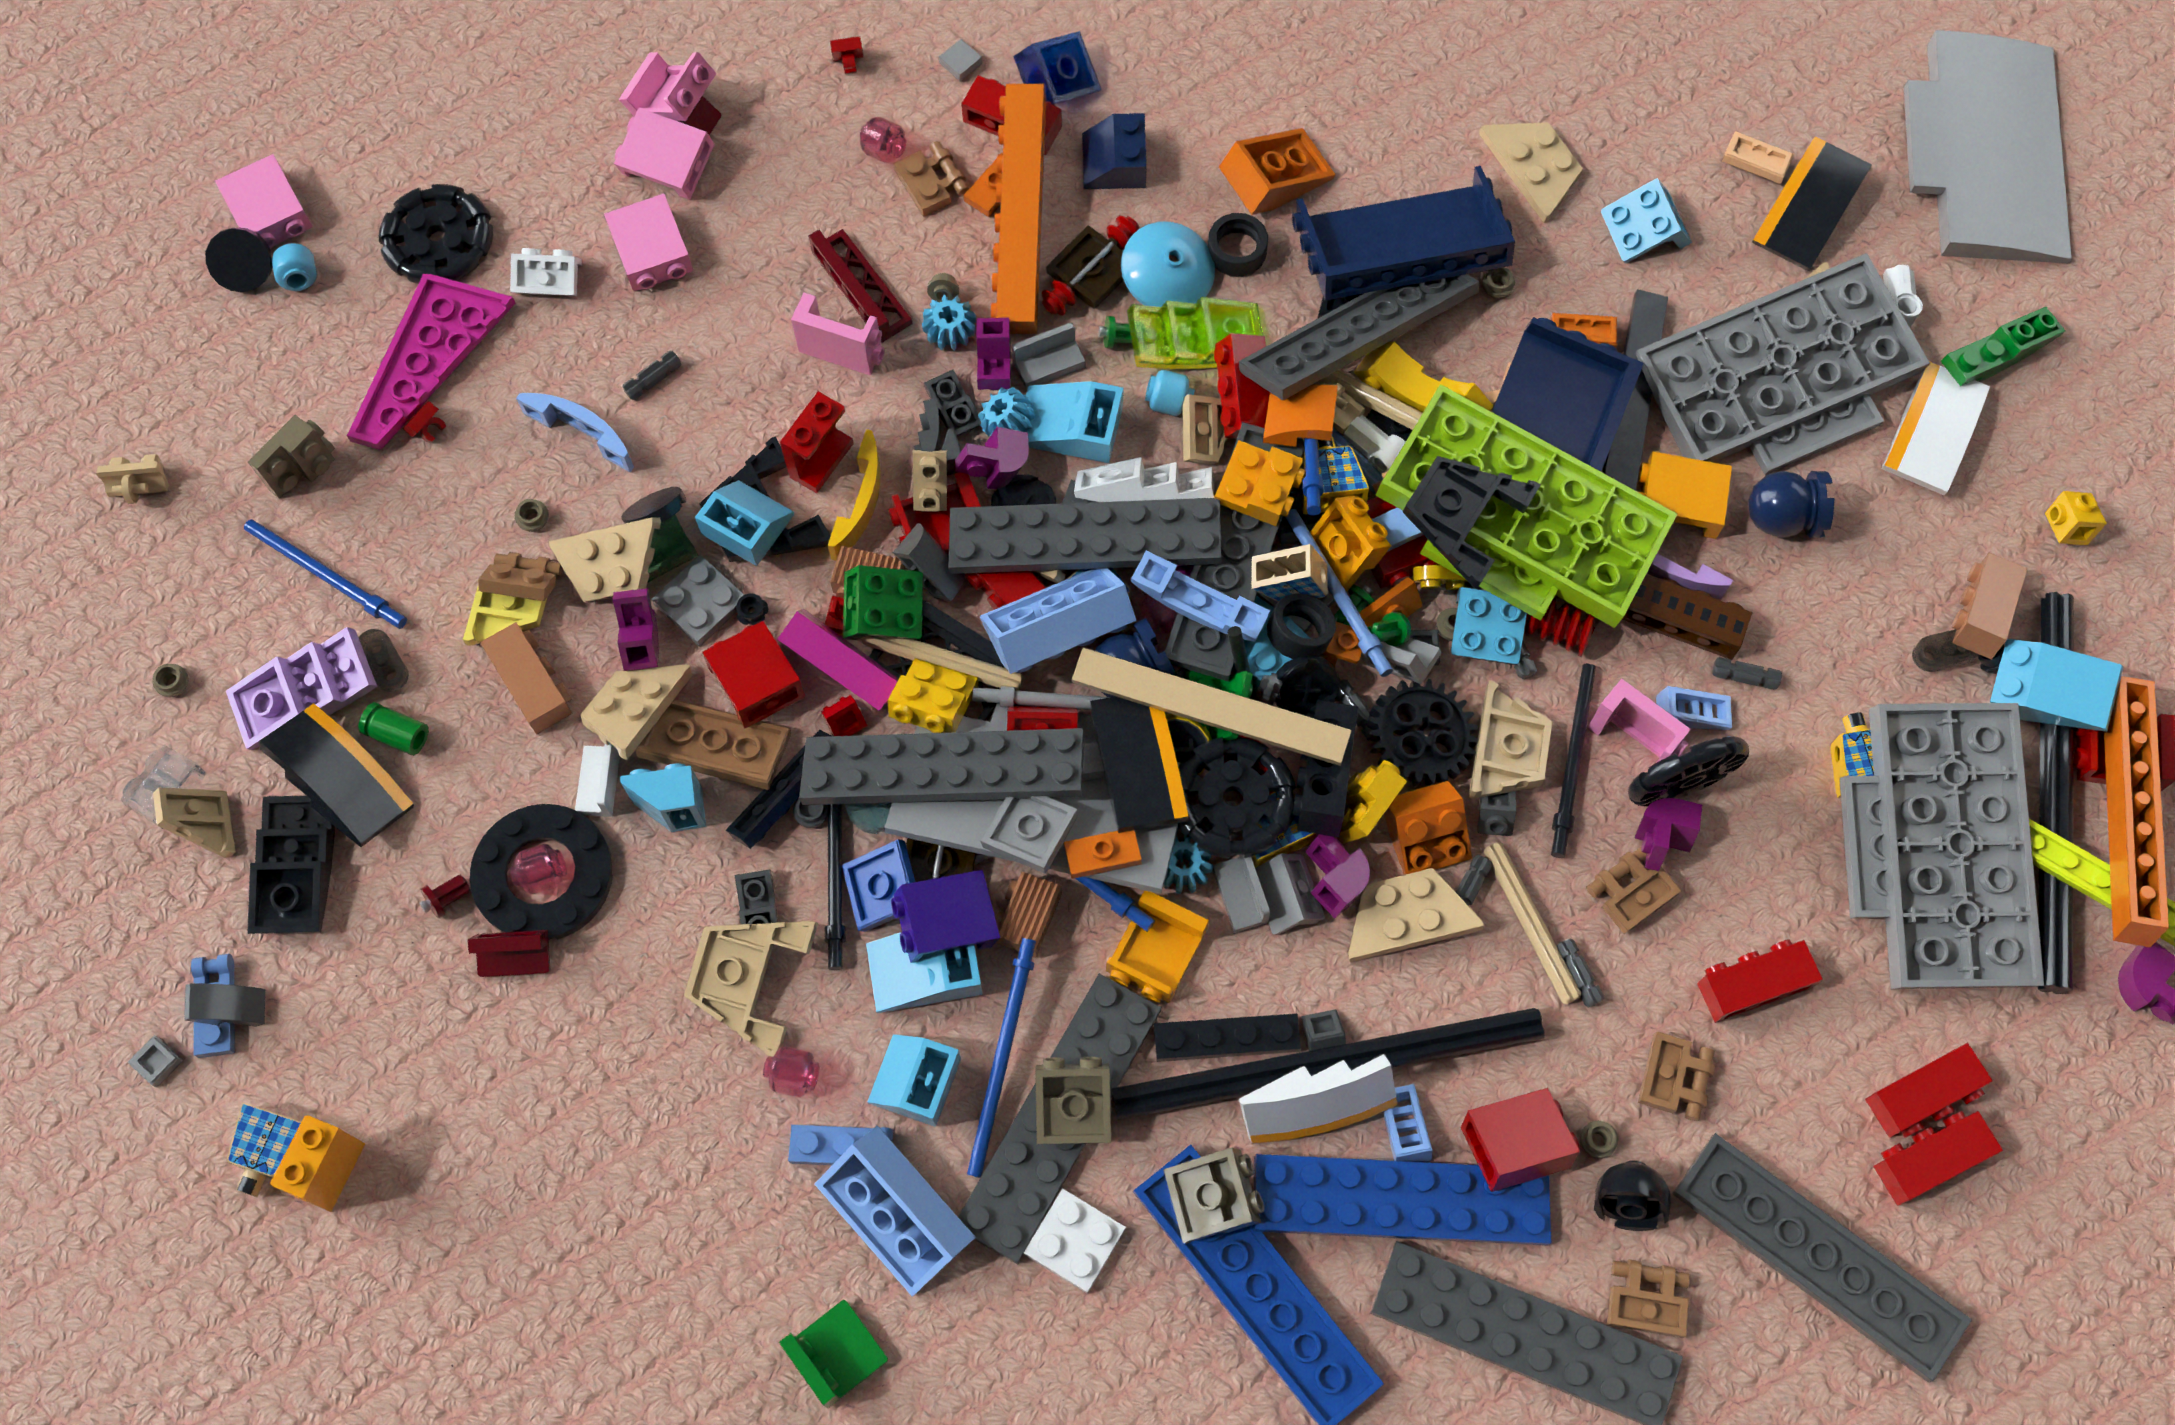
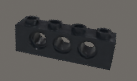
M1317 700L1314 713H1307V717L1352 731L1341 766L1301 754L1300 760H1305L1307 763L1306 767H1299L1296 787L1303 788L1302 795H1295L1292 814L1293 816H1299L1297 831L1339 838L1345 812L1358 706Z

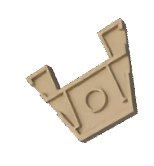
M802 921L704 926L684 997L718 1021L729 1026L745 1040L763 1050L768 1056L779 1059L788 1027L754 1018V1009L773 945L809 954L818 923Z

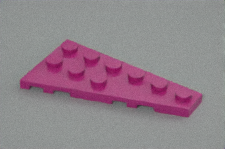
M423 274L349 429L347 437L350 442L381 450L516 304L514 298L440 276Z

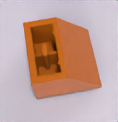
M1449 781L1397 795L1385 811L1387 829L1404 875L1430 868L1436 870L1472 859L1463 798Z

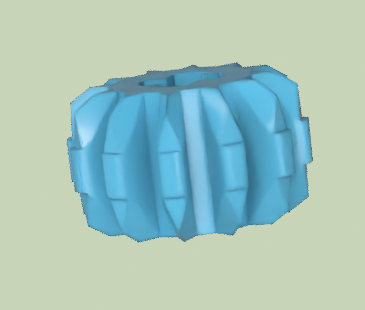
M944 294L940 303L932 299L930 303L931 308L924 309V320L922 323L923 332L927 334L930 344L938 342V347L941 350L946 345H950L954 351L957 348V343L967 346L969 342L968 337H974L976 332L975 323L977 322L976 314L971 311L969 302L961 303L958 295L951 301Z
M1001 387L997 395L990 393L991 399L988 402L981 403L983 411L978 414L981 422L980 426L989 437L997 427L1022 432L1025 429L1032 428L1030 421L1036 415L1032 409L1031 400L1014 387L1008 390Z
M1184 836L1183 842H1179L1178 837H1176L1163 886L1167 889L1173 883L1176 884L1175 890L1177 894L1182 893L1183 885H1187L1191 893L1196 892V882L1206 885L1208 878L1205 874L1211 873L1213 870V864L1207 862L1212 855L1196 847L1198 843L1191 844V837L1186 838ZM1180 859L1181 863L1183 859L1190 861L1189 868L1186 869V866L1183 865V869L1177 867V860Z

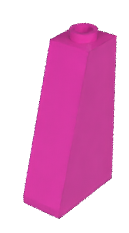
M801 609L797 611L777 640L880 711L884 705L888 706V698L898 678L846 639H843L842 636L807 610Z

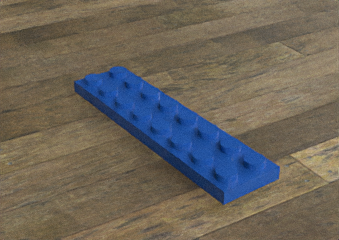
M1190 1144L1133 1190V1193L1317 1425H1337L1383 1386V1381L1262 1232L1253 1231V1225L1229 1233H1219L1194 1242L1183 1243L1164 1169L1200 1158L1201 1156Z
M1256 1154L1254 1156V1191L1257 1190L1264 1205V1212L1259 1214L1261 1223L1253 1225L1254 1232L1546 1246L1551 1244L1549 1175L1491 1192L1479 1165Z

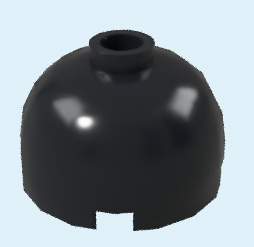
M1635 1160L1620 1163L1610 1167L1598 1180L1594 1211L1603 1221L1605 1220V1215L1616 1219L1617 1221L1614 1226L1617 1228L1631 1231H1651L1657 1229L1659 1221L1664 1219L1665 1224L1669 1221L1670 1190L1662 1175L1650 1166Z

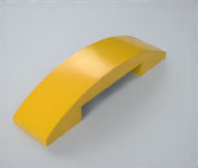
M865 430L857 455L859 472L865 475L851 518L837 516L828 542V549L832 560L837 561L841 546L852 548L867 528L877 504L881 472L876 441L872 430Z

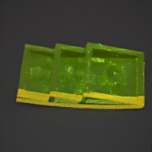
M1200 297L1196 303L1166 300L1162 307L1132 304L1127 310L1136 367L1160 369L1217 368V363L1214 359L1215 344L1231 333L1264 336L1258 303Z

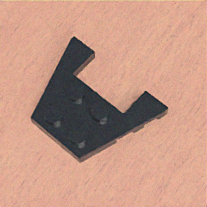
M773 437L765 443L766 447L756 456L753 454L745 461V466L733 477L729 476L715 490L739 480L769 497L760 479L787 467L777 438ZM712 491L703 501L699 503L701 508L704 506V504L707 502V500L714 491ZM817 515L790 529L785 527L764 557L828 547L830 534L820 516ZM722 547L729 562L745 560Z
M1437 456L1406 504L1403 513L1471 586L1478 589L1495 560L1465 543V538L1491 496H1495L1524 513L1541 484L1528 480L1527 483L1512 479V475L1501 472L1498 476L1479 471L1480 467Z

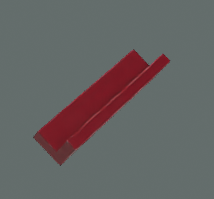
M819 229L808 235L813 255L863 321L867 323L870 315L877 317L879 330L882 331L881 343L913 324L911 317L843 229L828 238H825ZM843 242L847 248L846 256L840 257L833 246ZM848 267L863 268L865 271L863 280L857 279ZM866 288L879 290L882 293L880 303L873 301L866 292ZM883 311L897 313L901 320L890 326L889 320L885 317Z

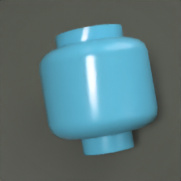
M291 243L278 247L273 253L271 260L275 281L280 287L291 291H301L311 287L315 282L317 270L314 255L309 248L302 244Z
M1160 370L1156 376H1150L1145 401H1149L1151 410L1155 412L1178 416L1183 411L1184 397L1189 394L1194 395L1195 389L1189 388V378L1186 375Z

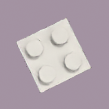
M1062 1188L1024 1251V1255L1088 1294L1126 1227Z

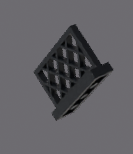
M922 599V637L917 639V641L926 643L927 639L941 637L945 640L946 648L949 651H952V644L959 648V650L952 652L962 655L968 654L974 659L1005 668L991 641ZM923 627L930 630L931 632L924 634ZM873 649L869 655L871 659L898 679L901 675L895 672V670L902 669L903 675L906 676L907 668L911 666L913 660L906 662L905 658L900 656L901 663L886 666L878 661L884 651ZM978 681L979 688H984L983 682ZM982 702L984 710L978 720L987 721L995 710L997 703L989 702L987 704V702Z

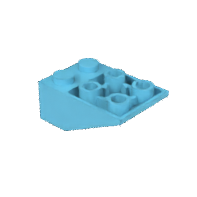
M1092 381L1029 385L1026 396L1031 400L1032 409L1036 415L1030 421L1032 428L1025 429L1024 431L1028 432L1029 448L1110 463L1123 410L1124 388Z
M900 933L866 943L876 1013L983 995L975 945L924 954L917 962L910 963L908 953L902 951Z

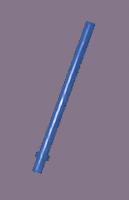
M1022 938L1018 958L1013 960L1012 966L1015 967L967 1171V1175L979 1178L982 1176L1029 970L1033 971L1035 965L1032 962L1036 941Z

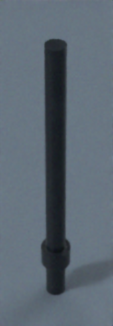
M1593 664L1582 665L1558 813H1555L1553 817L1552 830L1555 833L1551 856L1556 858L1565 857L1569 833L1573 832L1575 817L1572 816L1596 671V666Z
M828 804V925L824 927V941L828 943V969L833 971L842 970V943L846 942V927L842 925V804Z

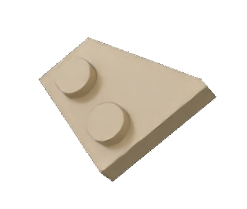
M1191 394L1184 397L1183 462L1208 465L1219 462L1224 451V443L1229 439L1225 438L1224 426L1221 423V398Z
M159 787L153 792L157 826L224 858H229L235 853L227 791Z

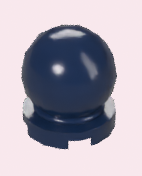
M1786 471L1766 475L1754 485L1748 499L1750 518L1755 526L1766 534L1780 538L1795 536L1803 529L1809 538H1825L1823 530L1831 529L1834 516V498H1827L1826 484L1833 483L1829 472L1811 471L1807 475L1806 480L1799 474Z
M1146 618L1133 624L1137 631L1133 635L1118 634L1108 637L1095 649L1096 652L1176 676V672L1165 651L1157 653L1154 646L1158 645V641ZM1103 693L1107 697H1116L1107 693Z

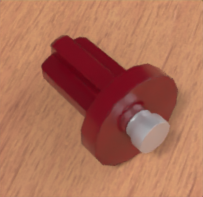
M457 875L433 890L426 885L420 889L425 901H421L419 904L425 913L431 909L434 915L440 919L445 916L443 908L468 894L470 887L461 875Z

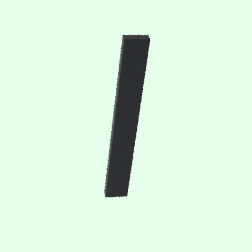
M1640 289L1636 290L1633 297L1624 355L1638 360L1635 354L1638 349L1661 340L1668 297ZM1642 369L1603 468L1604 474L1635 491L1652 391Z

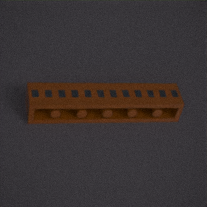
M1646 573L1622 620L1732 660L1742 646L1753 612L1745 610L1737 603L1723 602L1712 598L1707 592L1701 590L1693 591L1679 586L1674 580L1668 578L1660 579Z

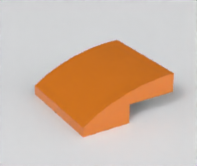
M1310 385L1285 400H1281L1270 393L1263 443L1296 447L1297 437L1331 441L1338 386Z

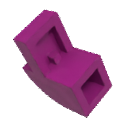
M1009 317L977 318L978 390H999L1001 387L1010 389L1011 346Z
M997 427L985 443V446L967 443L955 459V472L966 473L973 477H986L987 489H999L1007 486L1027 461L1029 454L1028 432Z
M648 588L613 592V604L619 625L617 644L623 670L629 671L658 667V627L655 609L652 610Z
M1663 798L1652 802L1646 808L1634 837L1635 839L1643 840L1641 852L1647 853L1645 868L1659 871L1669 848L1690 853L1700 831L1701 804L1677 798Z
M1319 834L1305 853L1326 875L1311 891V894L1335 919L1365 889L1370 877V867L1365 854L1360 848L1350 855L1337 838Z
M2155 942L2151 947L2138 945L2125 960L2119 971L2118 986L2122 998L2133 1011L2148 1005L2157 1018L2172 1025L2175 1024V989L2166 983L2175 971V956Z

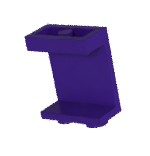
M983 870L902 884L891 899L893 915L895 919L900 920L902 932H900V945L902 951L908 953L910 963L917 962L924 954L977 944L978 950L991 948L1000 939Z

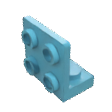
M1658 178L1601 210L1620 257L1625 263L1632 261L1666 241L1670 242L1673 240L1680 249L1692 243L1669 191Z
M1460 587L1456 600L1458 607L1451 654L1518 664L1527 613L1488 591Z

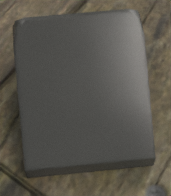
M952 428L947 430L942 450H947V476L959 473L955 472V459L960 454L961 448L955 430Z
M1336 1009L1301 1016L1309 1051L1346 1044L1345 1032Z

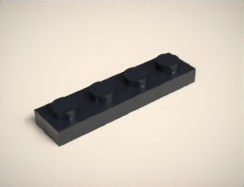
M819 729L813 737H828L831 735ZM805 746L776 775L770 789H763L726 829L733 839L751 849L765 837L766 832L780 817L788 812L790 806L799 798Z
M1297 1013L1154 1023L1156 1062L1300 1052L1301 1050Z

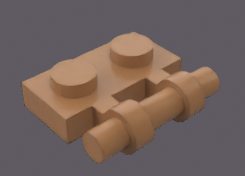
M935 141L930 145L929 148L933 153V157L926 159L920 150L893 163L894 171L923 217L951 204L949 192L956 190L959 196H963L969 190L966 184V176L961 169L956 168L952 162V154L947 148L942 146L940 141ZM940 169H943L947 175L942 180H939L935 173Z
M509 552L508 555L497 553L494 557V565L490 564L479 577L478 588L481 592L545 601L556 586L555 576H561L563 568L560 563L551 562V559L539 556L537 559L522 557L520 553Z
M1641 847L1633 853H1625L1619 858L1618 864L1608 871L1604 869L1595 875V881L1586 886L1588 893L1594 898L1602 892L1610 895L1611 899L1606 901L1602 908L1624 935L1682 891L1662 867L1659 871L1646 870L1642 863L1646 861L1647 853L1641 852ZM1627 874L1632 875L1635 881L1623 889L1617 881Z
M1657 1031L1653 1035L1638 1103L1674 1114L1677 1111L1679 1101L1687 1104L1685 1118L1699 1121L1701 1111L1706 1108L1708 1096L1705 1093L1708 1079L1713 1077L1715 1065L1712 1061L1715 1051L1707 1047H1701L1698 1058L1689 1056L1692 1046L1691 1041ZM1686 1070L1694 1073L1691 1089L1682 1087Z
M1629 1259L1627 1263L1613 1260L1611 1275L1624 1277L1626 1288L1614 1285L1610 1287L1607 1325L1678 1338L1686 1337L1689 1298L1674 1296L1675 1286L1688 1288L1689 1273L1675 1271V1267L1662 1265L1661 1268L1643 1266L1641 1261ZM1641 1281L1659 1283V1293L1640 1290Z

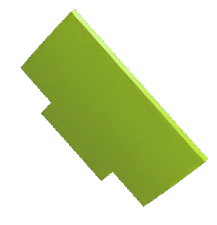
M1440 384L1381 482L1375 496L1404 510L1437 456L1480 467L1479 471L1497 476L1501 472L1512 475V479L1527 483L1528 480L1541 484L1524 513L1495 496H1491L1464 542L1495 560L1479 587L1538 620L1543 618L1556 595L1615 628L1625 616L1677 513ZM1427 540L1420 554L1463 577L1439 550Z

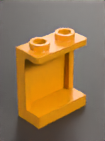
M1652 451L1647 463L1642 462L1639 469L1638 482L1643 483L1642 491L1639 493L1677 513L1674 522L1703 527V537L1716 539L1725 525L1732 466Z
M1144 890L1139 899L1138 908L1153 918L1155 923L1146 932L1131 920L1113 956L1109 957L1106 963V972L1110 973L1109 977L1122 986L1128 987L1129 984H1132L1142 989L1141 994L1154 1002L1160 1003L1161 1000L1170 1003L1208 930L1209 920L1153 892Z
M306 1115L301 1121L270 1184L277 1189L294 1195L298 1199L332 1212L365 1143L338 1127Z

